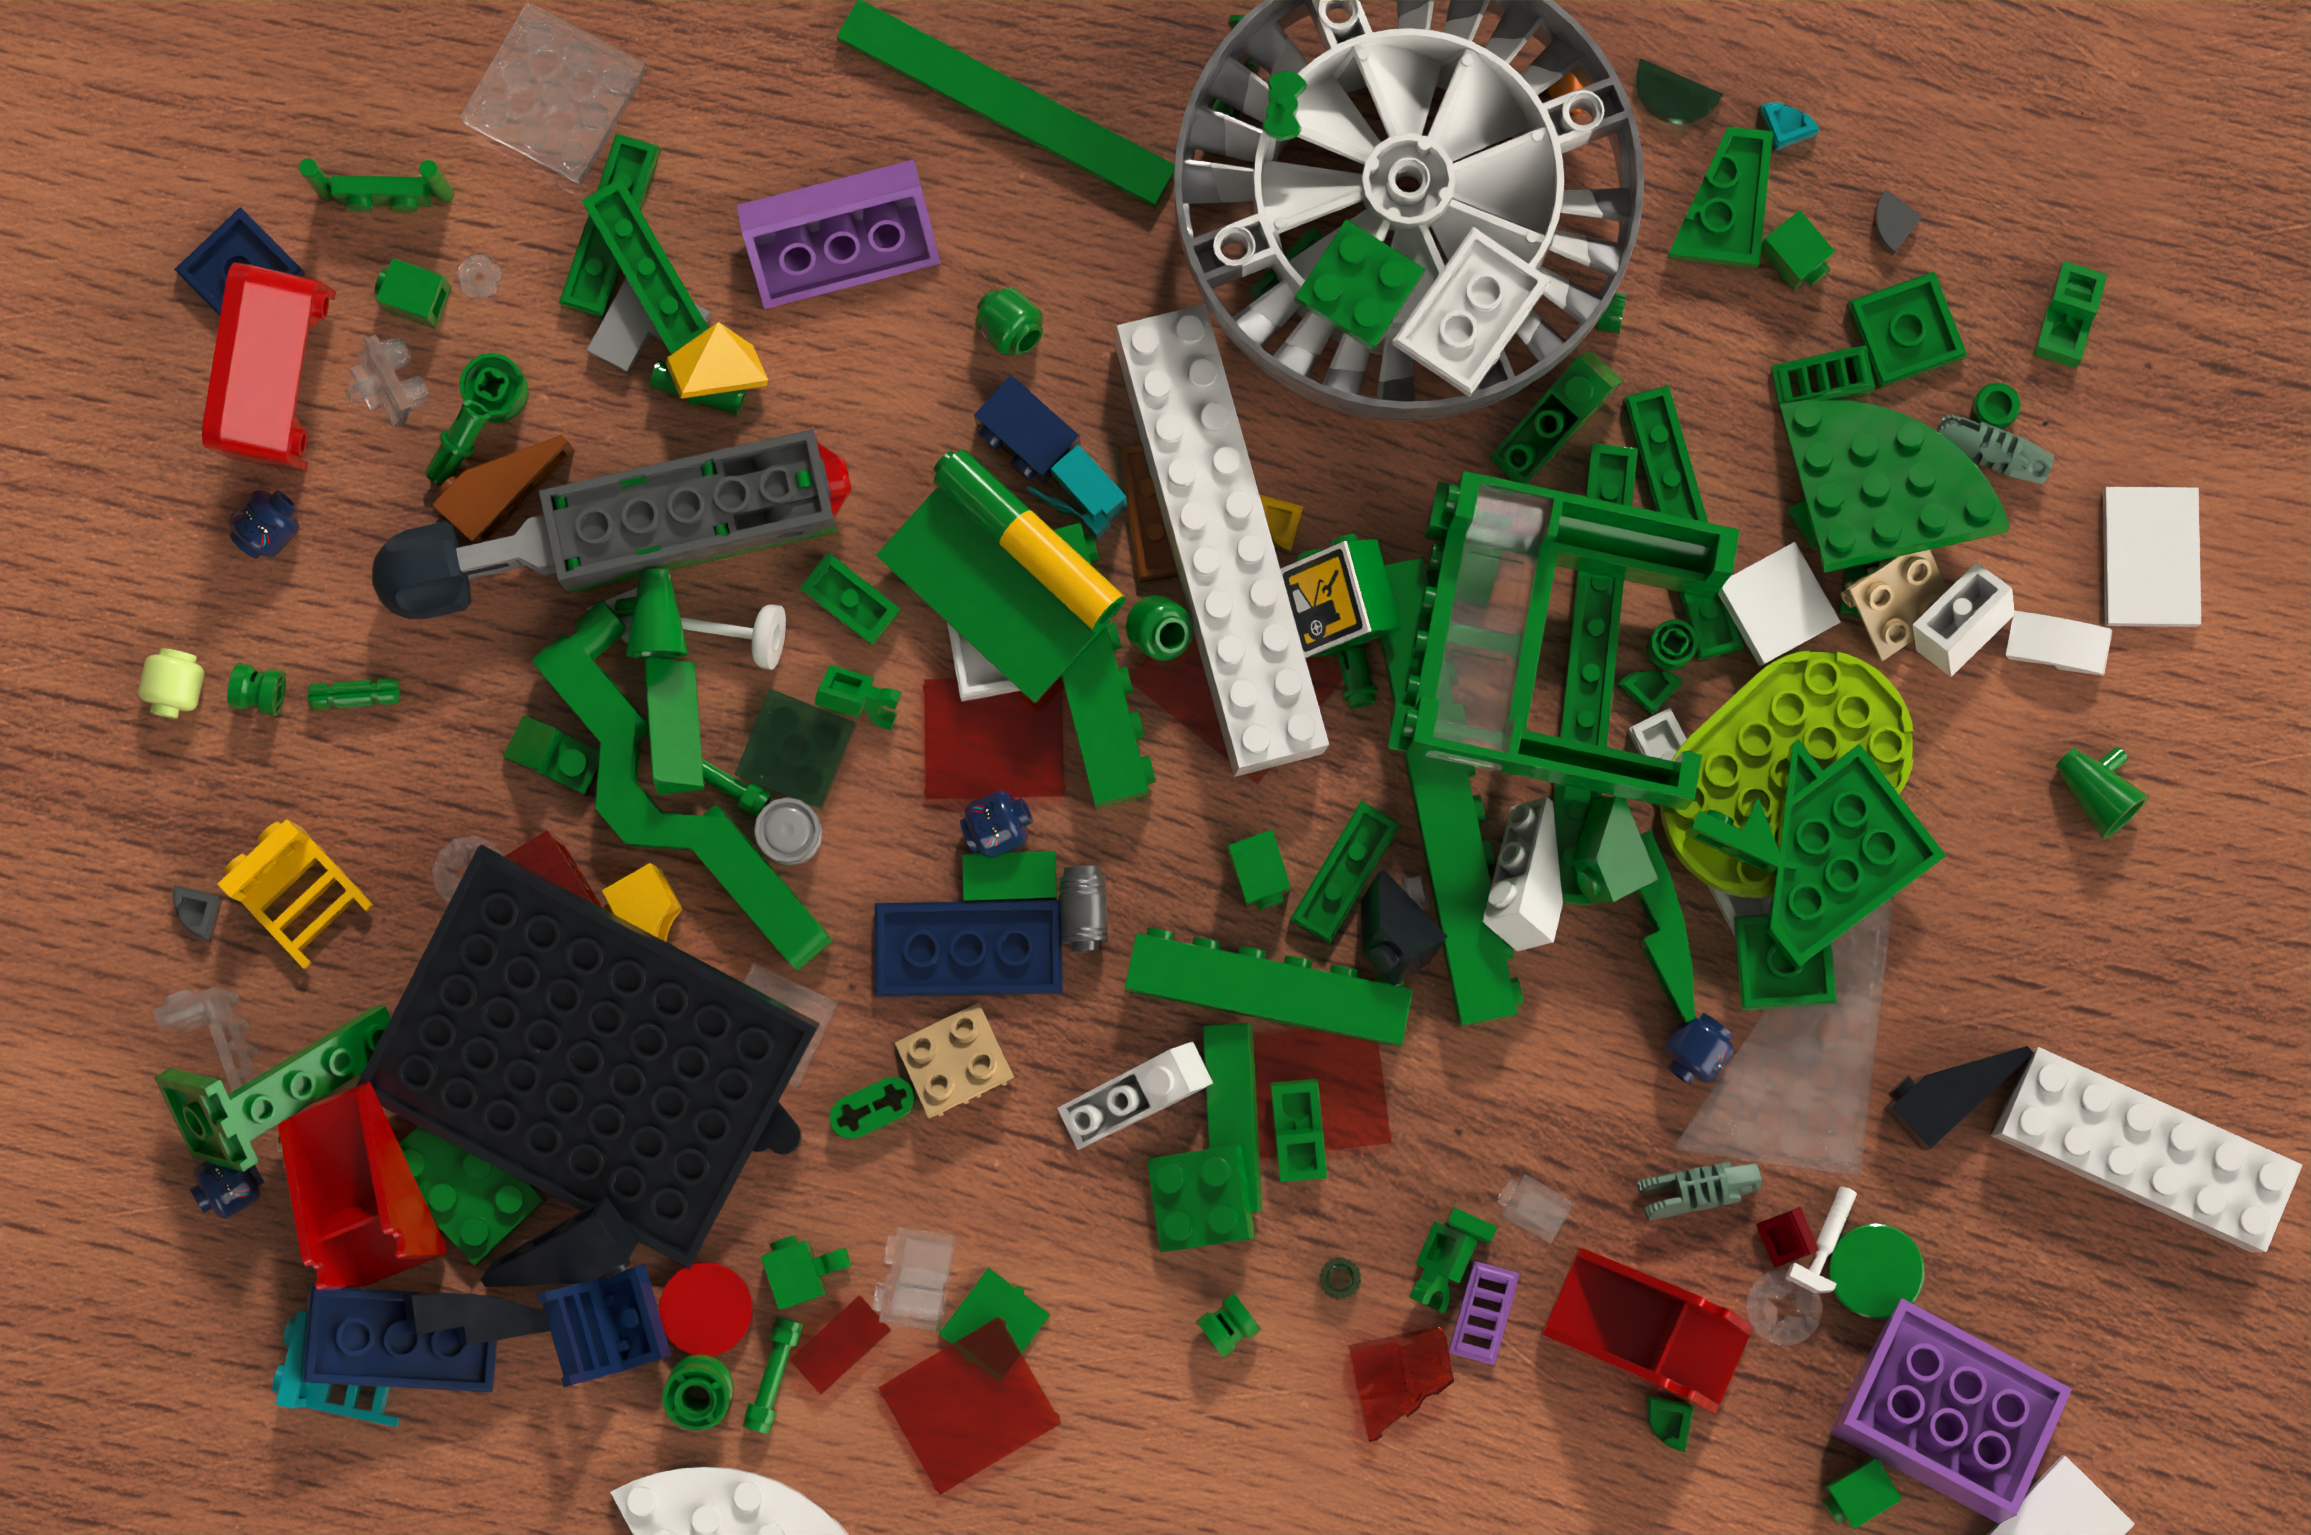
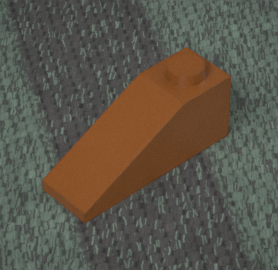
M562 435L468 469L458 478L452 476L447 479L437 490L436 497L438 499L432 505L473 544L487 542L575 450Z

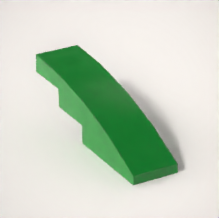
M1650 829L1640 834L1658 880L1636 890L1634 895L1654 933L1643 938L1638 943L1679 1023L1681 1021L1687 1023L1695 1019L1693 967L1685 921L1671 875Z

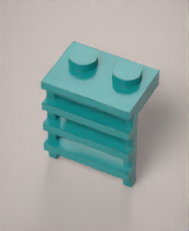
M297 1310L296 1318L288 1320L284 1332L283 1344L289 1347L285 1365L277 1367L273 1379L272 1392L278 1394L275 1405L292 1409L305 1407L398 1427L400 1417L384 1414L390 1387H376L372 1409L368 1411L356 1408L361 1385H348L344 1405L329 1402L333 1384L300 1382L306 1310Z

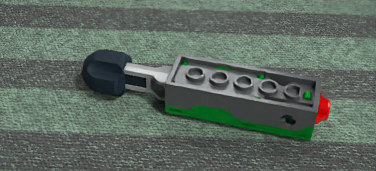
M813 429L539 490L544 515L528 518L513 536L461 547L455 529L447 522L405 530L391 537L378 551L372 566V585L379 601L392 613L407 619H429L464 611L471 603L470 579L528 567L544 576L557 574L558 581L568 594L640 578L641 571L645 569H667L671 571L839 533L835 517L852 491L845 459L818 443Z

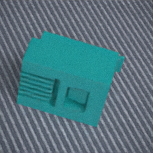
M1079 444L1051 468L1052 480L1084 514L1083 516L1058 498H1049L1034 488L1027 487L1028 493L1060 513L1072 516L1082 523L1091 534L1093 533L1096 540L1111 529L1110 522L1127 508L1126 495Z

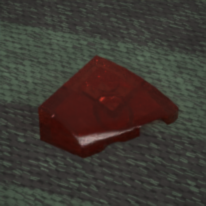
M1440 1326L1348 1345L1360 1409L1369 1442L1377 1441L1383 1437L1381 1432L1404 1414L1407 1418L1420 1408L1425 1398L1431 1395H1438L1454 1383L1447 1337Z

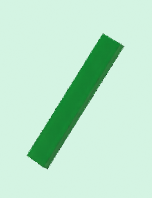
M1669 385L1625 396L1623 399L1636 448H1638V455L1654 511L1708 523ZM1678 592L1686 622L1694 629L1697 635L1698 647L1695 654L1698 662L1743 651L1744 645L1741 634L1718 593L1713 599Z

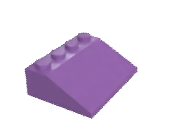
M1901 1298L1852 1383L1829 1433L2000 1524L2017 1516L2072 1388Z

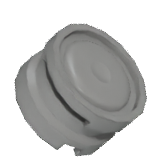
M786 797L774 800L762 809L756 819L754 831L757 844L768 858L780 865L804 864L814 857L821 846L823 837L821 821L812 808L799 799Z

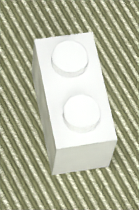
M1976 562L1913 624L1916 651L1952 677L2015 615L2012 588Z

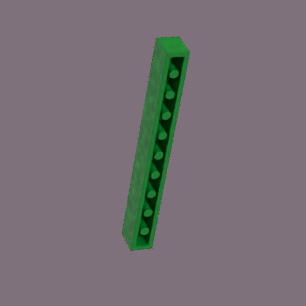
M1424 558L1384 565L1401 624V629L1379 637L1393 707L1396 703L1411 706L1410 703H1405L1403 700L1409 674L1417 675L1419 659L1412 658V650L1417 630L1425 631L1428 616L1427 614L1420 613L1424 589L1426 586L1433 587L1435 578L1434 570H1426ZM1443 656L1436 699H1440L1436 724L1467 730L1462 704L1454 705L1450 688L1457 686L1453 659L1445 660ZM1428 751L1425 756L1403 752L1438 927L1448 936L1443 942L1442 947L1458 1026L1461 1028L1515 1017L1518 1014L1516 1006L1523 1005V996L1518 977L1510 978L1507 960L1514 959L1513 948L1483 923L1491 890L1488 868L1495 867V861L1490 840L1482 841L1478 823L1485 822L1484 806L1480 794L1472 795L1469 777L1476 776L1474 759L1439 751Z

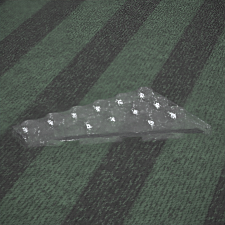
M1893 897L1832 942L1837 1004L1765 1010L1717 1080L1709 1095L1698 1108L1697 1113L1681 1137L1678 1138L1676 1151L1853 1176L1861 1175Z

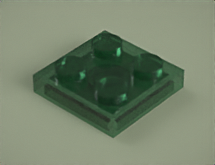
M769 689L735 775L823 810L857 724L821 708Z

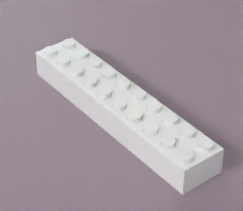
M1202 304L1117 325L1113 339L1140 439L1144 447L1145 457L1155 487L1156 497L1187 609L1193 621L1195 638L1233 775L1236 777L1322 755L1328 748L1329 741L1207 306Z

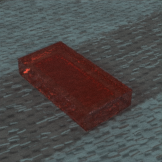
M859 1295L789 1360L822 1395L890 1333L892 1329L869 1303Z

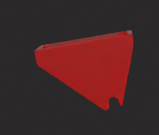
M370 1081L310 1104L278 1124L301 1259L306 1267L310 1265L314 1267L317 1274V1282L315 1283L317 1290L361 1288L441 1257L446 1253L447 1247Z
M1578 1248L1541 1331V1335L1648 1383L1660 1391L1663 1390L1685 1400L1691 1405L1716 1414L1754 1327L1730 1309L1718 1306L1702 1296L1584 1248Z

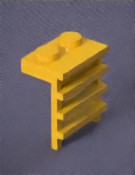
M286 819L282 824L277 821L267 827L257 839L260 844L249 855L240 854L234 858L223 870L226 876L217 884L230 898L240 901L297 963L306 970L312 962L301 951L355 900L365 911H368L374 905L359 887L344 874L343 870L326 855V852L310 838L301 826ZM319 861L328 871L276 920L272 921L264 910L311 866ZM337 880L346 892L297 938L291 941L283 930Z

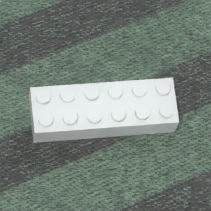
M2040 1047L2031 1049L2034 1053L2020 1065L1991 1133L1992 1137L2251 1253L2267 1252L2302 1164Z

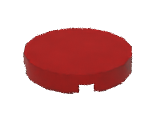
M695 1263L690 1268L680 1269L666 1283L659 1300V1314L666 1337L678 1349L692 1355L717 1356L733 1349L746 1336L753 1320L754 1300L746 1281L733 1269L719 1263Z

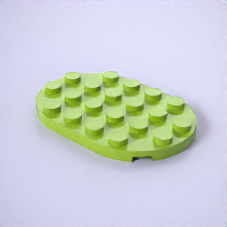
M1800 651L1784 656L1767 665L1703 723L1680 746L1671 761H1675L1683 751L1702 754L1695 800L1686 810L1660 805L1663 828L1668 842L1678 859L1695 877L1716 890L1745 898L1771 897L1774 872L1769 875L1684 835L1692 817L1699 811L1707 813L1709 809L1716 810L1731 817L1734 820L1732 826L1739 828L1749 805L1758 798L1777 844L1789 746L1798 739L1822 770H1825L1860 744L1900 795L1908 781L1914 761L1912 759V733L1914 729L1903 698L1893 684L1876 668L1859 658L1841 652Z

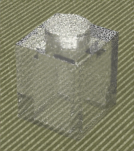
M1526 1174L1521 1175L1518 1182L1510 1178L1496 1203L1503 1206L1498 1215L1500 1218L1547 1245L1552 1244L1574 1205V1202Z

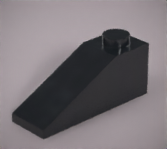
M2028 1046L1920 1076L1914 1081L1908 1075L1888 1093L1893 1101L1884 1110L1922 1150L1932 1149L2034 1052Z
M608 1197L494 1259L480 1280L485 1287L590 1283L602 1275L610 1279L623 1272L631 1264L629 1258L636 1248L638 1241Z

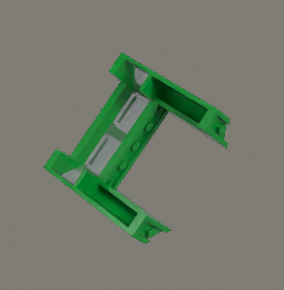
M1466 471L1462 472L1456 485L1438 481L1423 538L1440 541L1441 543L1434 542L1432 546L1428 569L1436 570L1433 587H1425L1420 613L1427 614L1428 616L1425 631L1417 630L1412 650V658L1419 659L1417 675L1409 674L1403 702L1410 703L1411 706L1396 703L1390 714L1388 748L1686 810L1695 800L1702 754L1683 751L1675 761L1526 730L1555 566L1713 599L1733 574L1740 529Z

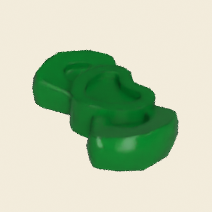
M1288 70L1277 72L1267 80L1270 89L1268 92L1269 105L1266 108V119L1262 124L1263 131L1269 137L1280 142L1293 139L1302 131L1295 115L1298 112L1297 98L1307 87L1306 81L1300 75Z

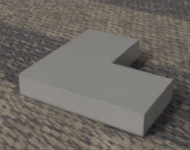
M625 278L587 352L589 355L630 374L650 335L660 340L662 338L627 278ZM696 305L706 324H708L712 316L711 312Z

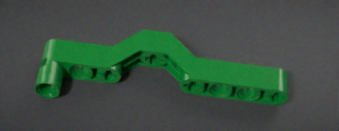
M601 599L574 622L578 629L574 634L568 637L563 632L531 659L543 676L601 742L595 809L623 842L632 847L694 851L795 970L799 971L828 946L833 939L747 837L717 804L713 805L702 816L664 813L638 783L641 740L649 734V723L595 661L599 655L629 631L616 613Z

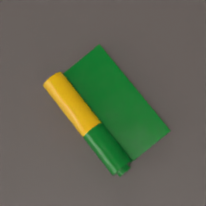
M963 449L956 453L950 450L937 461L933 468V471L936 473L933 482L937 488L876 556L1029 699L1036 703L1112 620L1123 606L1126 598L972 455Z

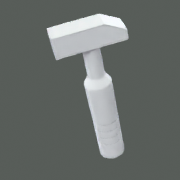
M1839 1187L1827 1215L1828 1217L1817 1239L1816 1244L1819 1251L1816 1252L1809 1270L1797 1263H1793L1790 1265L1785 1279L1813 1293H1829L1834 1290L1836 1283L1820 1276L1827 1256L1833 1253L1844 1223L1857 1196L1855 1191L1847 1187Z

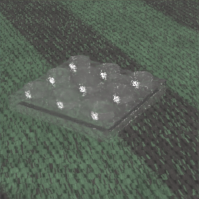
M526 1L459 118L464 124L582 185L648 68L642 61Z

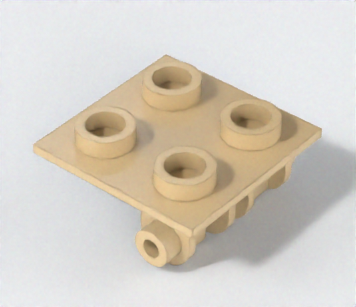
M1931 550L1879 561L1880 567L1871 566L1868 568V575L1862 576L1855 582L1849 581L1845 584L1846 590L1841 592V597L1848 607L1852 608L1856 605L1880 661H1884L1915 640L1913 624L1947 591Z
M979 1002L895 1042L928 1118L936 1115L941 1117L944 1115V1111L963 1102L966 1105L969 1103V1099L975 1096L980 1098L982 1097L981 1093L1000 1084L1005 1086L1007 1085L1006 1081L1014 1078Z

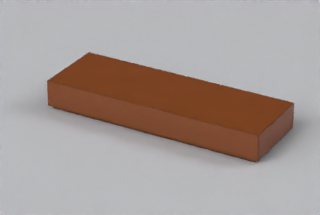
M1135 443L1118 446L1139 581L1145 582L1177 577L1176 564L1159 508L1153 480L1151 479L1143 444Z

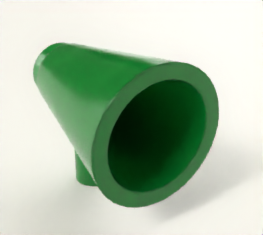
M642 570L636 597L618 599L615 603V611L619 617L632 616L625 656L645 659L647 657L669 659L689 655L672 579H669V570Z
M2073 748L2059 760L2055 768L2061 773L2060 776L2101 838L2105 840L2120 830L2138 813L2149 799V795L2114 773L2128 761L2127 754L2121 748H2113L2098 761Z

